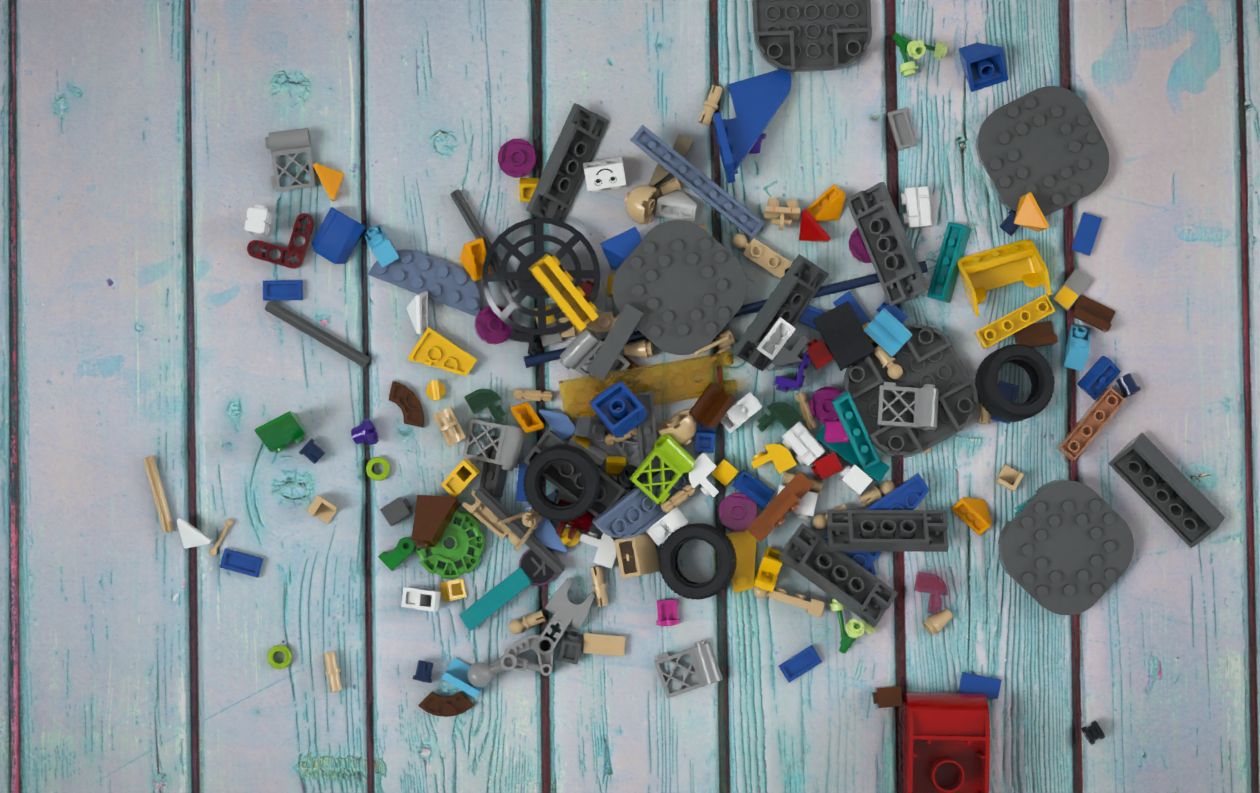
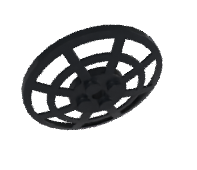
M552 218L527 219L507 228L491 245L483 265V290L493 312L509 327L530 335H554L574 326L568 321L553 328H546V316L561 312V309L557 306L546 310L545 299L551 297L528 270L545 254L553 256L550 253L544 252V241H550L561 246L554 254L559 262L567 253L571 256L575 270L566 271L572 278H576L575 287H581L582 278H594L592 292L587 302L591 301L594 304L600 287L599 262L590 242L573 226ZM543 223L560 226L573 233L574 236L565 243L557 237L543 235ZM535 224V235L525 237L514 245L505 238L520 227ZM536 241V252L525 256L518 250L524 244ZM579 241L585 245L589 252L594 270L581 269L580 261L572 249ZM501 244L508 251L502 260L500 272L488 274L491 257L496 247ZM513 255L520 261L517 272L505 273L507 263ZM562 264L559 265L560 269L564 272ZM517 280L521 291L514 298L508 291L506 281ZM500 281L502 292L509 302L502 312L492 299L488 282ZM526 296L537 299L538 311L528 309L520 305V303ZM515 309L526 315L538 317V329L521 326L508 317Z

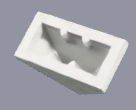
M676 190L658 198L655 216L694 221L697 203L682 191Z
M423 291L416 295L406 308L417 334L423 333L428 328V291Z
M779 317L756 349L773 360L796 328Z
M178 518L177 525L184 549L213 543L214 540L183 518Z

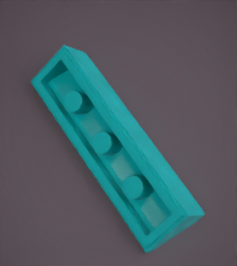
M948 222L930 284V290L928 291V298L945 303L951 302L959 274L958 260L964 256L971 228L968 226Z
M847 391L842 392L832 401V404L862 469L865 470L880 462V458L850 393Z
M824 424L815 436V439L850 464H855L869 477L880 483L890 466L880 460L877 464L863 470L851 443H826V424Z
M519 567L459 616L467 629L472 631L533 581L522 567Z

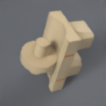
M769 198L764 210V220H772V224H779V230H783L784 225H791V222H799L801 208H798L797 200L789 199L786 202V207H779V199Z
M450 406L432 415L448 447L466 438Z

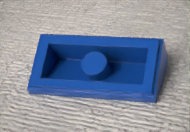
M1101 356L1077 385L1093 400H1096L1121 371L1109 358Z

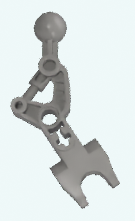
M567 578L563 585L553 593L545 607L553 616L542 633L539 635L531 634L514 642L505 649L501 659L487 665L478 662L471 665L467 672L470 684L479 688L485 687L490 683L493 675L512 669L520 671L528 669L541 672L544 676L550 675L552 673L555 646L569 624L576 629L580 628L589 613L595 595L590 593L583 602L579 604L571 603L568 600L567 593L572 581ZM559 623V629L561 630L559 633L555 632L552 637L556 638L553 642L550 637L544 635L546 632L550 635L552 632L550 626ZM542 640L550 642V648L546 651L541 650L539 647ZM527 650H534L538 656L539 664L528 662V659L519 658L517 655Z

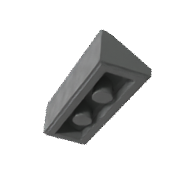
M492 436L493 439H494V441H495L497 438H499V437H497V436ZM493 446L487 450V455L490 459L495 460L497 451ZM484 462L479 488L484 487L492 496L501 498L508 470L501 469L502 465Z

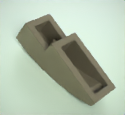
M679 134L673 149L685 158L694 140ZM657 164L649 185L655 187L671 173L660 164Z

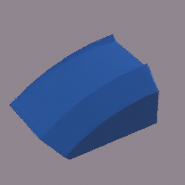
M331 207L312 242L315 253L334 264H345L367 228Z
M622 381L612 384L595 396L589 403L615 438L624 437L629 431L643 423L647 416L645 407Z

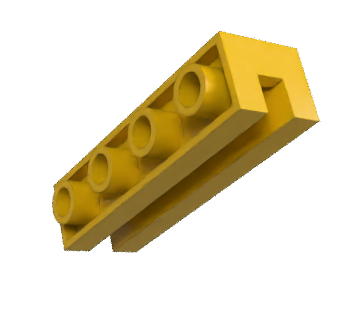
M545 254L528 270L574 327L581 332L587 327L586 324L599 317L596 313L598 309L591 301L587 302L584 296L586 294L579 286L575 287L572 284L573 278L566 270L563 272L560 269L559 265L561 263L554 255Z
M1047 294L975 331L974 334L982 349H986L1055 312V309Z

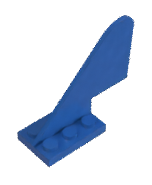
M775 70L728 84L736 118L726 120L722 119L721 112L713 114L715 136L728 183L735 182V174H738L737 169L789 95L791 75L788 71Z

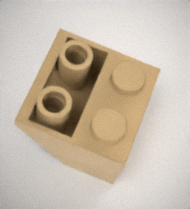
M648 533L632 538L614 539L621 579L660 571L656 545Z

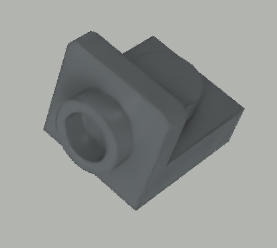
M575 631L564 632L558 661L578 664L583 641L582 634Z

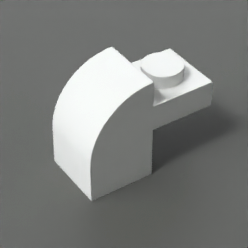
M749 392L729 408L720 422L729 433H732L748 418L759 411L762 405Z
M702 453L695 460V467L688 473V479L693 488L700 484L702 486L700 490L707 497L711 495L714 498L719 491L706 477L717 466Z
M675 507L649 527L646 532L659 546L672 532L674 533L675 530L685 526L689 521L679 508Z
M592 532L582 533L579 541L598 547L593 562L612 569L617 554L612 537L603 533L601 539H598V534Z
M403 587L401 607L438 612L441 592Z

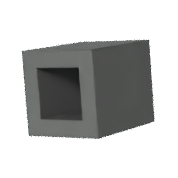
M578 416L574 435L603 441L606 426L599 419Z
M398 497L381 508L380 511L389 525L393 526L412 514L410 511L412 506L407 498L403 500L402 497Z

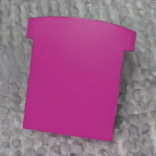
M840 421L826 422V443H850Z
M677 599L657 601L658 620L656 625L673 626L679 624Z

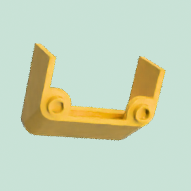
M1031 240L1016 241L964 256L958 260V269L967 300L976 317L980 316L978 304L987 298L986 291L1023 281L1026 286L1031 288L1043 285L1047 295H1052L1048 269Z

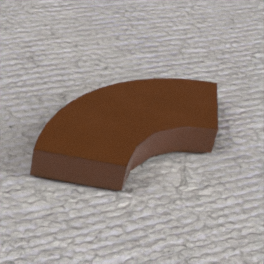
M392 381L389 401L396 403L401 408L404 415V424L423 428L424 412L419 399L408 387Z
M432 691L418 706L432 715L449 717L466 712L474 704L461 691L447 697Z

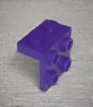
M807 351L801 356L803 362L798 365L794 380L780 376L774 378L773 385L776 386V390L787 393L789 390L796 391L803 386L805 376L802 375L803 369L808 368L811 358L807 356Z

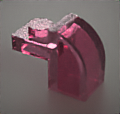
M917 571L914 591L930 593L927 613L937 614V610H941L942 599L939 598V595H948L947 586L939 576Z

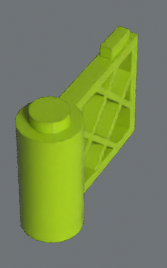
M663 434L655 442L651 453L629 479L656 504L661 502L663 504L670 496L668 492L684 473H689L694 469L695 459L669 434ZM655 456L660 459V468H651V461ZM664 470H672L675 473L671 480L665 481ZM653 471H660V481L652 482ZM647 472L648 483H640L637 478L641 473ZM652 485H661V492L657 497L652 494Z

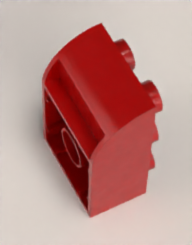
M905 692L904 793H989L990 721L986 695L980 693Z

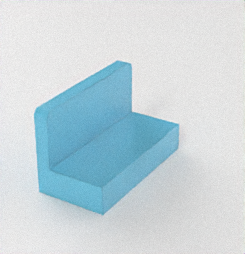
M885 308L863 330L891 357L913 335Z
M454 658L442 679L477 698L482 687H475L468 681L467 672L470 666Z

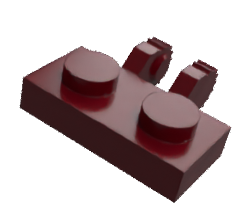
M560 499L558 502V504L564 505L570 503L562 499ZM587 511L577 519L560 522L556 534L561 536L568 524L571 526L568 532V539L573 540L578 528L589 532L593 524L592 520L596 516Z

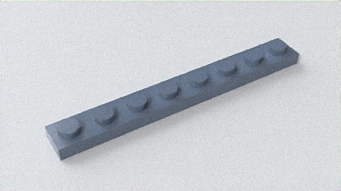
M641 125L630 139L632 143L750 238L753 239L763 226V221L647 127Z

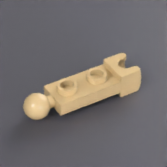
M741 233L735 234L732 238V244L735 248L745 249L743 256L780 280L785 275V270L789 269L792 265L791 261L754 238L750 243L747 242L746 236Z
M613 311L597 313L599 317L594 321H590L586 326L596 334L610 332L620 313L617 317H613ZM567 317L559 318L561 324L569 321ZM573 326L567 332H562L561 338L576 337L581 332Z
M473 490L471 494L476 499L475 504L469 505L467 502H463L461 505L501 539L508 536L510 543L517 546L521 539L505 524H498L501 520L475 496L476 491Z
M756 586L753 589L754 595L759 599L769 597L807 609L806 613L818 617L822 616L825 602L810 598V601H806V596L797 593L793 597L787 595V590L776 588V591L773 590V592L761 590Z

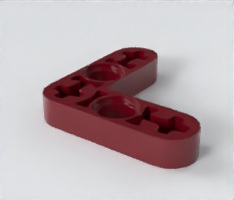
M307 213L297 216L288 248L253 240L247 246L248 254L253 258L291 269L300 268L303 264L313 231L314 219ZM305 217H308L310 225H306L304 231H308L307 235L297 232L298 228L302 230L303 224L300 223V220H304ZM297 236L305 238L303 246L298 247L295 245L294 239ZM256 244H259V248L266 250V246H269L266 251V258L263 257L264 253L262 252L254 254V251L251 250L252 246L255 247ZM273 249H278L281 253L280 258L277 260L270 258V252ZM285 251L288 252L286 256L294 257V255H297V259H299V262H296L294 265H291L292 262L286 259L285 263H281L284 259Z

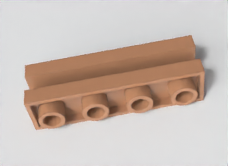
M1111 387L1106 388L1057 446V449L1071 461L1076 460L1125 399Z

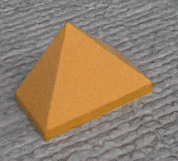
M318 163L313 164L327 194L332 201H335L344 173Z
M833 184L806 209L816 221L840 220L846 195Z
M1029 192L1020 197L1014 224L1040 232L1050 226L1032 193Z
M482 237L465 243L459 261L473 281L482 279L483 265L487 255ZM490 266L488 267V274H491Z
M528 402L510 407L511 413L525 433L535 432L544 428V424Z
M962 497L951 508L979 536L992 525L986 500Z

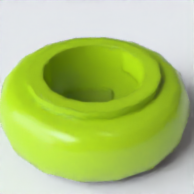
M382 457L370 459L366 466L367 475L375 481L386 479L390 473L389 462ZM376 463L384 466V471L380 475L372 471V467Z
M284 645L273 646L267 655L268 663L275 669L286 668L292 658L291 651ZM278 651L285 654V660L282 663L274 660V654Z

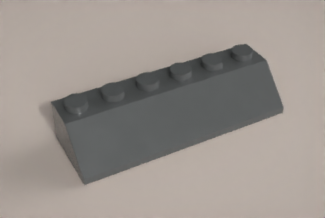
M1140 433L1108 463L1190 548L1214 532L1225 518L1143 433Z

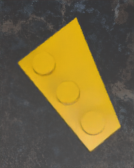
M431 327L426 329L407 358L410 361L437 367L463 376L469 374L478 360Z
M747 530L744 532L728 533L726 536L729 537V540L734 545L737 558L735 574L731 579L734 593L753 589L757 539Z

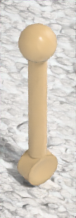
M232 519L226 520V526L214 548L209 551L211 556L217 555V549L229 526L233 525Z

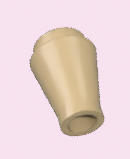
M643 339L626 344L624 346L625 356L649 358V356L654 355L653 343L650 340Z
M946 608L939 613L925 618L926 621L923 622V626L930 635L938 634L953 616Z

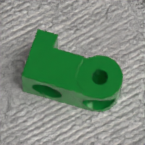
M404 537L399 540L397 547L389 554L384 551L378 557L393 571L415 550V545L411 538Z

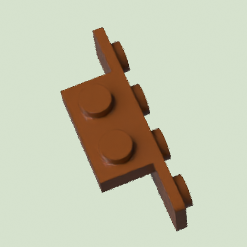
M799 472L748 526L747 531L759 542H762L776 526L779 528L786 521L785 516L789 512L793 513L800 506L798 502L814 484L803 473Z

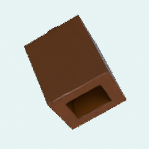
M900 685L875 687V692H872L873 703L877 704L878 708L903 706Z

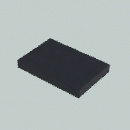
M848 301L813 319L840 371L876 353Z

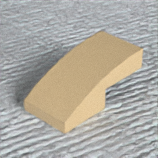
M583 633L582 653L624 656L626 637Z

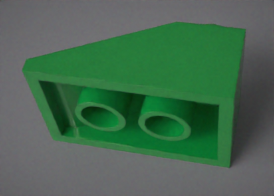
M291 411L254 429L270 452L275 451L276 454L287 449L286 445L291 442L295 445L303 441V436L307 435L297 413Z

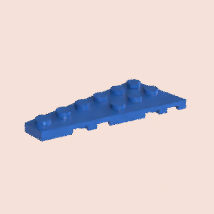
M916 473L864 510H914L930 489L919 473ZM841 551L867 571L875 559L882 553V551Z

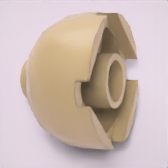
M640 185L635 187L631 193L628 192L624 203L626 204V211L629 217L639 224L648 225L656 213L652 211L654 205H657L658 198H660V190L650 185Z
M685 409L674 413L675 417L669 421L668 417L657 426L659 436L669 434L679 445L685 446L689 444L696 432V420L689 413L690 410Z

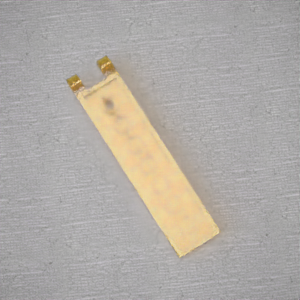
M722 352L609 372L604 381L594 375L559 381L564 414L570 420L577 419L578 416L590 417L597 415L589 403L595 396L619 381H622L632 393L653 391L654 405L699 398L711 382L715 383L722 392L736 393L738 392L737 381L726 380L719 382L716 367L733 364L732 352ZM696 375L702 376L700 381H696L694 378Z

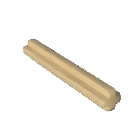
M149 456L144 458L143 461L164 533L174 530L155 458Z

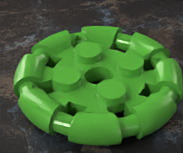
M458 508L437 545L429 547L433 553L432 556H427L426 549L414 547L415 553H418L421 560L419 561L420 564L433 575L434 573L438 574L441 578L445 579L461 577L460 575L473 571L481 561L482 551H485V535L480 530V523L470 513L461 512ZM455 518L462 520L460 526L453 524ZM472 529L475 536L469 538L466 531ZM448 537L455 540V546L452 549L444 546V541ZM469 547L475 548L473 556L467 554ZM439 560L446 563L444 568L437 566ZM462 560L463 566L457 568L454 562Z

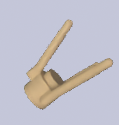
M722 329L717 337H715V342L694 352V355H698L717 345L719 348H722L702 364V368H705L725 351L731 349V345L735 343V340L729 329L725 331Z
M532 508L527 512L523 511L520 514L498 522L499 525L522 518V523L529 527V530L517 544L515 551L522 547L531 533L537 529V524L542 520V516Z

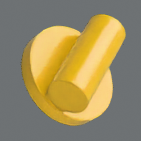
M438 380L430 381L426 387V394L433 401L441 400L446 393L444 384Z
M566 527L560 539L566 546H575L578 544L581 534L577 530L573 540L568 539V532L571 527Z

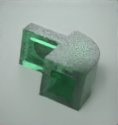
M478 389L464 397L474 415L489 408L497 424L505 421L503 416L506 414L501 405L496 406L495 404L502 400L496 392L490 389Z
M776 402L766 407L771 414L768 416L765 413L758 419L759 425L756 427L762 433L777 420L788 431L802 416L791 405L784 402Z

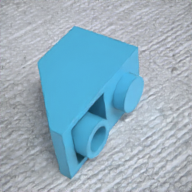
M380 224L370 227L363 234L382 268L399 258Z
M1071 324L1064 353L1063 367L1083 371L1089 355L1090 328Z

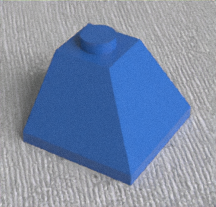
M974 43L959 48L961 65L971 92L1008 80L1002 47Z
M635 226L600 243L610 268L617 270L619 265L642 241V238Z

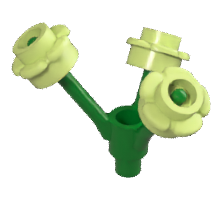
M895 33L892 37L900 48L899 50L904 60V63L899 66L901 70L899 73L904 74V77L916 74L915 70L918 69L914 61H908L907 52L914 59L921 58L925 54L926 49L934 51L933 57L939 58L938 60L946 56L948 46L944 45V41L943 43L937 42L936 47L924 44L922 40H908L905 36H901L898 33Z
M832 598L829 606H831V611L838 612L842 639L839 651L846 653L848 648L852 646V643L859 636H862L865 631L869 635L876 632L874 628L877 625L872 627L864 620L851 619L844 627L842 610L847 608Z

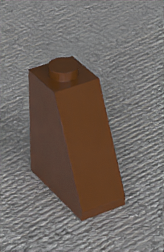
M417 495L411 538L417 548L428 549L437 545L451 522L454 513L460 506L456 497Z

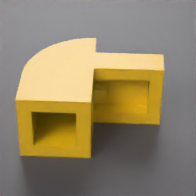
M780 444L765 445L764 448L767 454L764 455L762 451L753 456L754 461L750 462L753 469H756L772 461L778 474L797 465L790 451Z
M466 458L450 473L441 486L451 496L457 497L481 471Z
M766 546L756 573L754 586L759 587L761 590L773 592L783 563L778 558L782 551Z

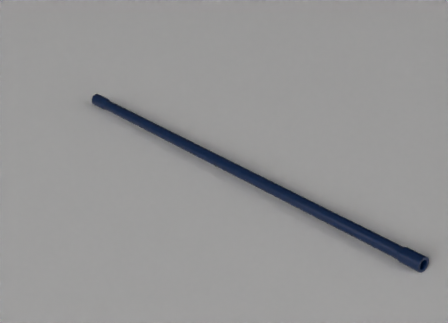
M926 261L918 262L922 273L928 272ZM877 273L821 286L813 298L880 283ZM767 300L742 305L734 317L759 312ZM638 330L633 331L627 343L646 339V337ZM566 348L524 356L525 366L529 368L561 359L560 355Z

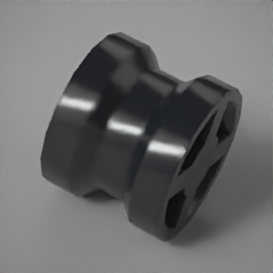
M630 464L626 465L622 472L618 474L617 482L622 488L629 490L635 486L629 478L637 470V467Z
M1095 720L1091 722L1090 726L1081 728L1091 745L1095 744L1096 740L1105 738L1102 729Z

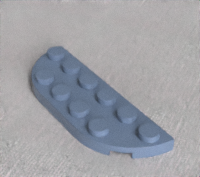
M396 250L399 256L397 260L383 268L377 260L368 273L372 277L416 294L428 291L429 299L475 317L480 312V293L472 278L462 269L414 250Z
M664 470L665 481L671 480L675 473L672 470ZM660 471L652 475V482L660 481ZM684 473L668 492L670 494L668 498L679 490L682 491V488L687 484L688 473ZM652 485V494L657 497L661 492V485ZM636 487L592 520V522L604 534L624 539L640 535L667 513L661 509V502L656 504L642 490Z

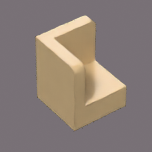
M1004 464L994 482L1010 491H1015L1024 474Z
M317 495L307 512L328 524L339 507L322 496Z

